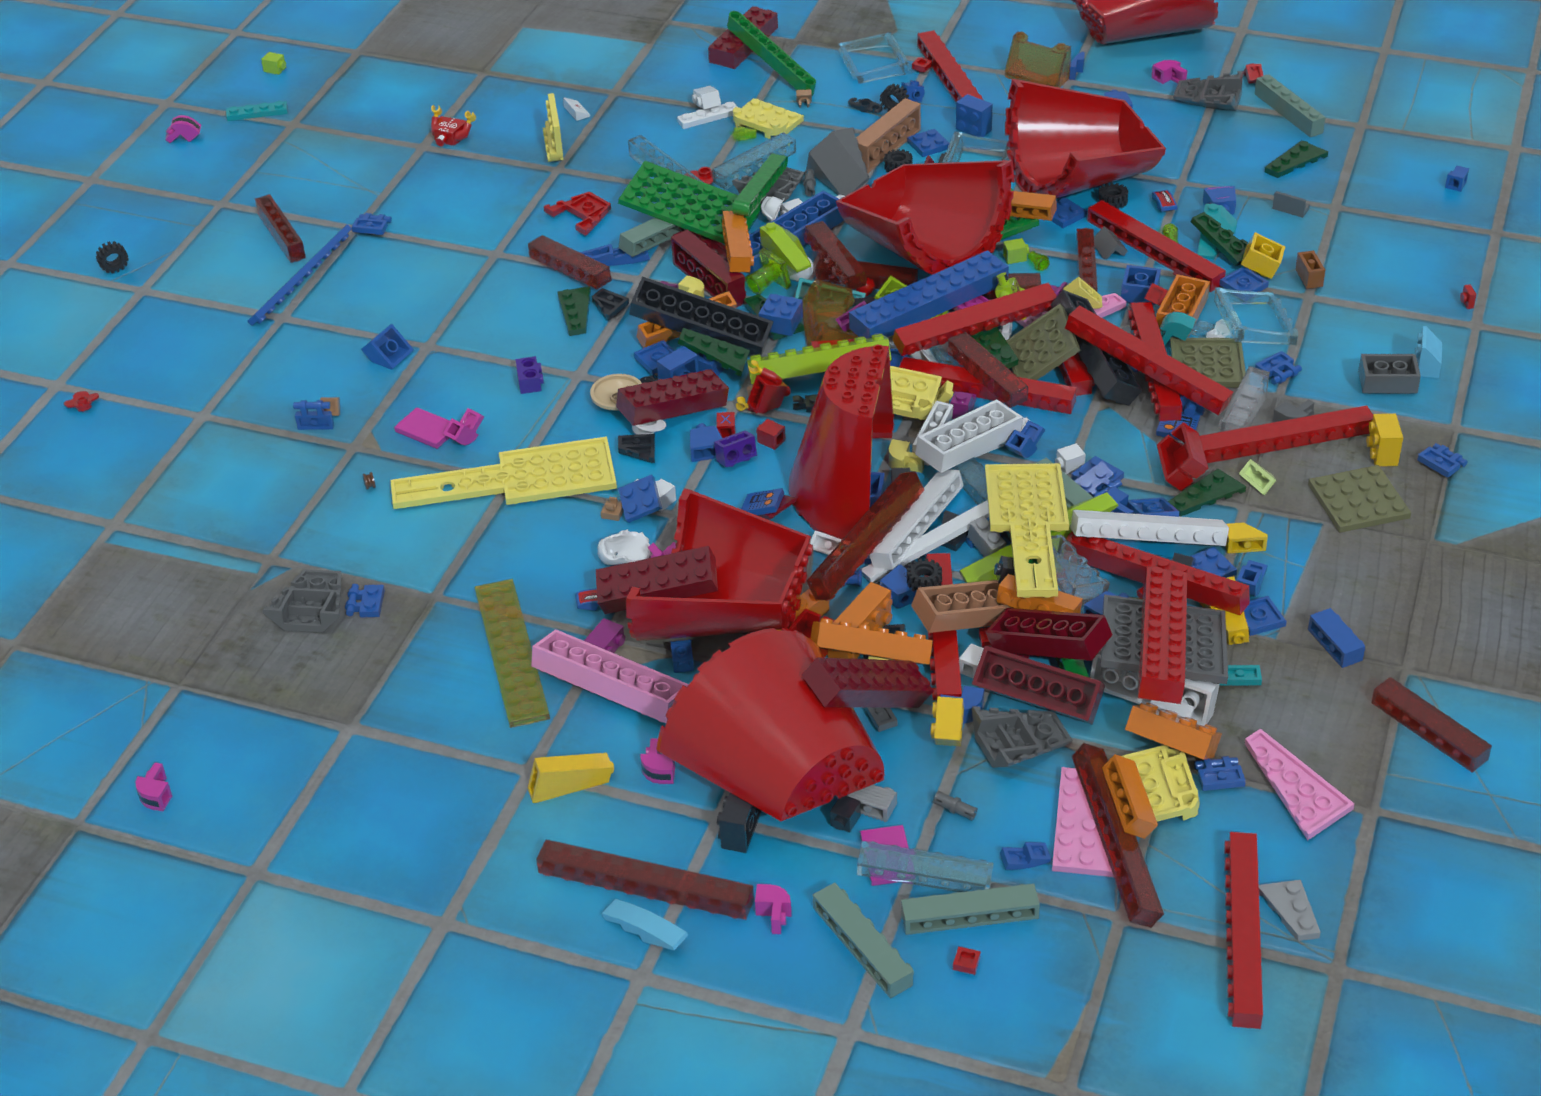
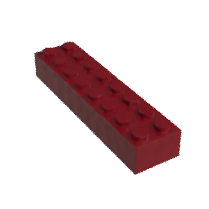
M817 657L802 673V677L824 707L919 708L934 692L930 686V681L920 673L918 665L908 660Z

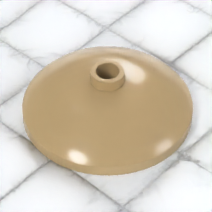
M628 374L607 375L598 379L592 385L590 390L591 399L597 406L603 409L619 411L616 407L618 389L642 383L636 377Z

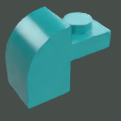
M1182 312L1167 314L1160 326L1164 346H1166L1172 335L1185 341L1192 331L1196 319Z

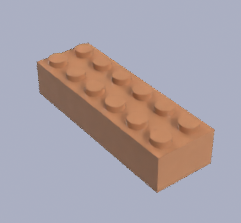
M905 98L856 137L859 143V150L862 152V160L865 162L868 173L884 161V156L888 151L892 152L893 149L896 151L907 142V137L913 136L921 130L920 103Z
M997 580L920 587L911 605L929 633L991 626L1006 608H1013L996 602L1000 584Z

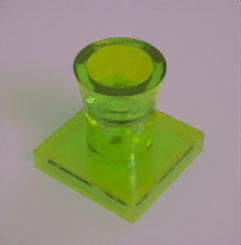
M762 248L759 251L762 267L745 277L746 284L756 295H761L772 282H776L787 290L792 285L786 261L767 249Z

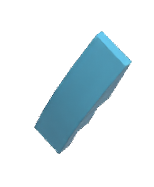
M615 899L602 912L605 920L621 924L624 931L640 935L642 942L675 950L688 936L686 931L668 920L634 904Z

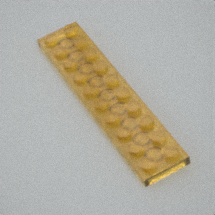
M513 579L475 586L510 728L549 720V710L538 670L531 667L532 648Z

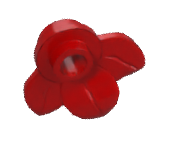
M701 167L699 171H690L685 174V176L709 185L713 183V172L709 167Z
M79 391L73 395V399L65 401L64 405L68 408L75 407L78 411H86L92 407V401L99 398V394Z

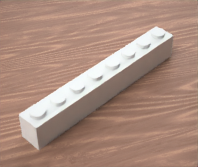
M946 470L942 473L938 471L869 551L873 568L893 570L899 564L917 538L926 532L964 486L960 470Z
M1073 510L1070 526L1075 536L1226 546L1229 527L1225 522L1218 519Z

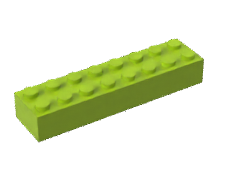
M874 334L869 339L857 337L854 338L855 341L840 340L835 345L822 343L817 348L805 346L800 351L795 349L785 350L783 354L770 352L765 357L760 355L750 356L747 364L749 367L755 368L756 366H753L751 361L756 360L760 368L763 369L765 367L775 372L782 379L825 372L833 361L845 353L877 344L889 346V339L882 334ZM889 346L890 360H892V358H891V352H890V346ZM749 371L751 384H754L756 376L760 375V373L752 374Z

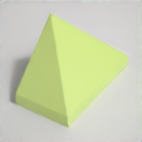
M1251 459L1239 473L1263 495L1276 482L1275 477Z

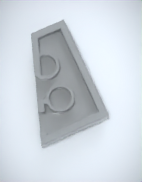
M1301 880L1259 885V895L1264 896L1268 901V906L1272 911L1275 910L1282 918L1281 922L1297 941L1320 938L1321 932Z

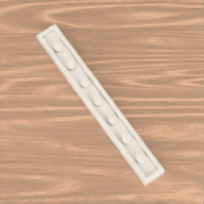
M988 500L917 538L898 565L904 566L968 531L970 522L982 516L988 518ZM871 563L862 568V576L869 582H875L891 570L873 568Z

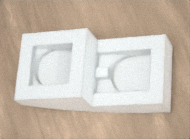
M1223 318L1216 322L1215 329L1207 332L1206 338H1230L1239 324Z

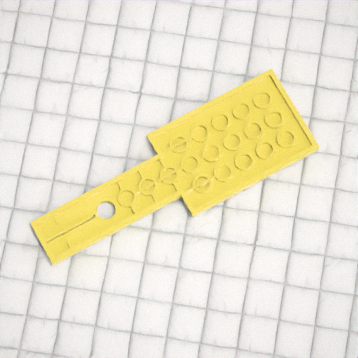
M607 436L499 452L500 464L391 480L394 509L505 493L506 504L509 505L617 489ZM451 484L454 488L450 491L442 490L444 485Z
M985 464L990 531H1010L1017 597L1049 598L1058 596L1051 531L1069 530L1061 464ZM1029 559H1037L1038 564L1028 563Z

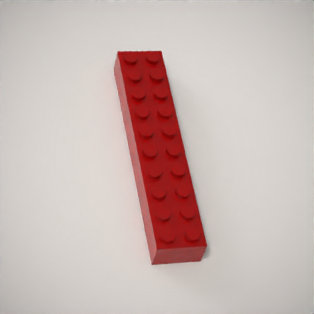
M1147 567L1143 587L1138 698L1181 704L1185 686L1186 572L1165 570L1160 567Z

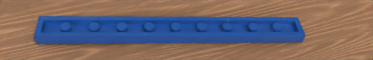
M348 224L343 227L247 322L251 326L256 322L260 324L266 318L264 315L266 312L270 314L276 308L274 305L276 303L279 305L285 299V294L288 296L295 290L294 285L299 286L304 281L303 276L307 278L313 272L312 267L316 269L322 263L321 259L325 260L331 254L330 250L334 251L340 245V240L343 242L350 236L348 232L352 228Z

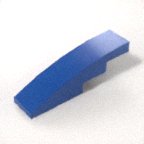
M612 244L580 252L581 263L584 265L616 266L650 260L648 250L632 257L619 247L613 249Z

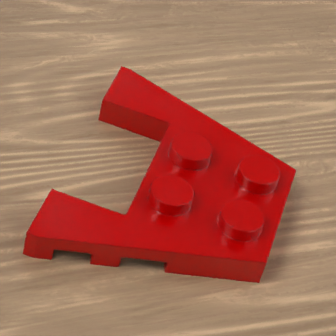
M589 191L573 196L571 200L566 202L560 200L553 206L547 204L544 206V212L554 217L568 210L583 219V221L575 226L577 231L586 236L611 210V203Z

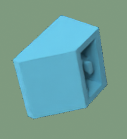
M1423 326L1422 333H1418V346L1415 348L1420 375L1422 377L1439 378L1442 365V342L1427 326Z

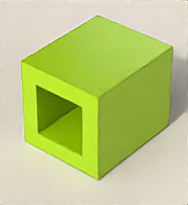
M268 52L261 59L264 72L279 75L286 68L283 54Z
M1023 238L1003 241V256L1007 264L1027 261L1029 246L1025 244Z

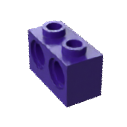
M536 356L515 359L520 393L542 391L541 384H544L541 363H537Z
M746 430L714 442L717 462L725 467H732L736 463L748 461L752 457L757 456L755 436Z

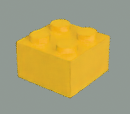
M1255 232L1246 246L1241 265L1259 273L1263 277L1272 279L1281 264L1285 246Z
M1396 413L1373 414L1372 422H1369L1370 436H1367L1366 439L1367 447H1370V458L1374 460L1375 465L1398 466L1403 434Z
M937 697V702H933L932 715L933 718H936V723L931 724L932 739H935L936 745L961 747L964 714L963 698Z

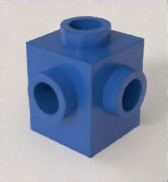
M913 80L910 83L901 82V87H904L903 90H907L906 95L909 94L908 99L922 102L925 94L924 86L920 85L918 81Z

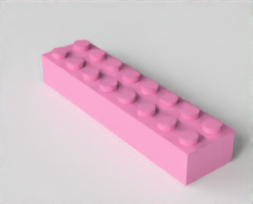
M554 630L532 646L531 667L664 723L668 721L665 715L674 704L675 696L683 685L686 687L689 685L559 630Z

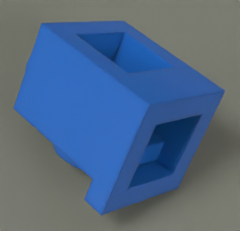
M1456 165L1455 169L1447 174L1445 188L1461 192L1467 182L1469 168Z
M691 640L671 642L674 673L694 671Z

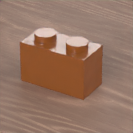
M1315 251L1298 252L1295 269L1306 289L1323 287L1325 268Z

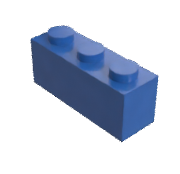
M1329 608L1310 615L1308 630L1341 668L1363 661L1365 651L1363 641L1358 639L1352 629L1341 620L1338 614Z

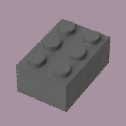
M1361 354L1358 373L1363 393H1418L1421 375L1416 354Z

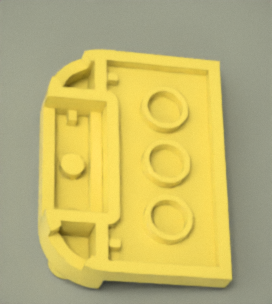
M554 93L548 94V100H545L548 121H545V127L543 128L548 162L563 160Z
M755 98L742 108L735 107L733 109V120L737 128L740 129L744 125L765 132V138L768 139L775 135L784 137L804 121V115Z
M890 366L894 414L926 420L935 403L942 377Z
M1163 745L1122 756L1135 761L1157 822L1182 816L1184 821L1198 815L1200 806L1198 790L1193 781L1184 752L1169 749L1168 746Z

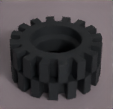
M895 84L888 85L881 93V106L884 105V109H888L887 112L898 104L892 100L891 95L895 96L899 103L905 98H909V94L906 95L907 90L904 91L903 86L900 88L899 84L896 86Z
M893 149L892 152L888 151L884 156V169L886 172H890L903 164H913L912 154L909 151L905 152L904 149L902 151L900 149H897V151Z
M1107 183L1105 186L1102 185L1099 189L1098 202L1103 200L1117 209L1119 207L1124 208L1128 203V189L1123 184L1119 185V183H1116V185L1110 183V185Z
M110 241L107 242L108 245L102 244L103 248L99 247V251H96V259L102 270H105L107 273L110 271L115 273V270L120 272V268L123 270V265L127 266V261H129L124 247L115 241L112 244ZM118 254L115 260H106L109 255Z
M921 558L918 559V562L912 561V564H909L907 568L908 587L915 591L920 587L941 586L942 567L939 566L938 562L935 563V560L931 559L929 562L928 558H925V561H922Z

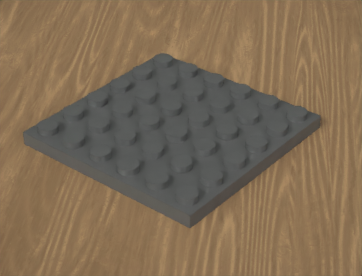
M1104 594L1103 615H1105L1113 635L1101 649V667L1111 670L1120 669L1127 670L1128 672H1139L1142 599ZM1187 606L1185 679L1207 681L1213 684H1227L1228 662L1225 611Z

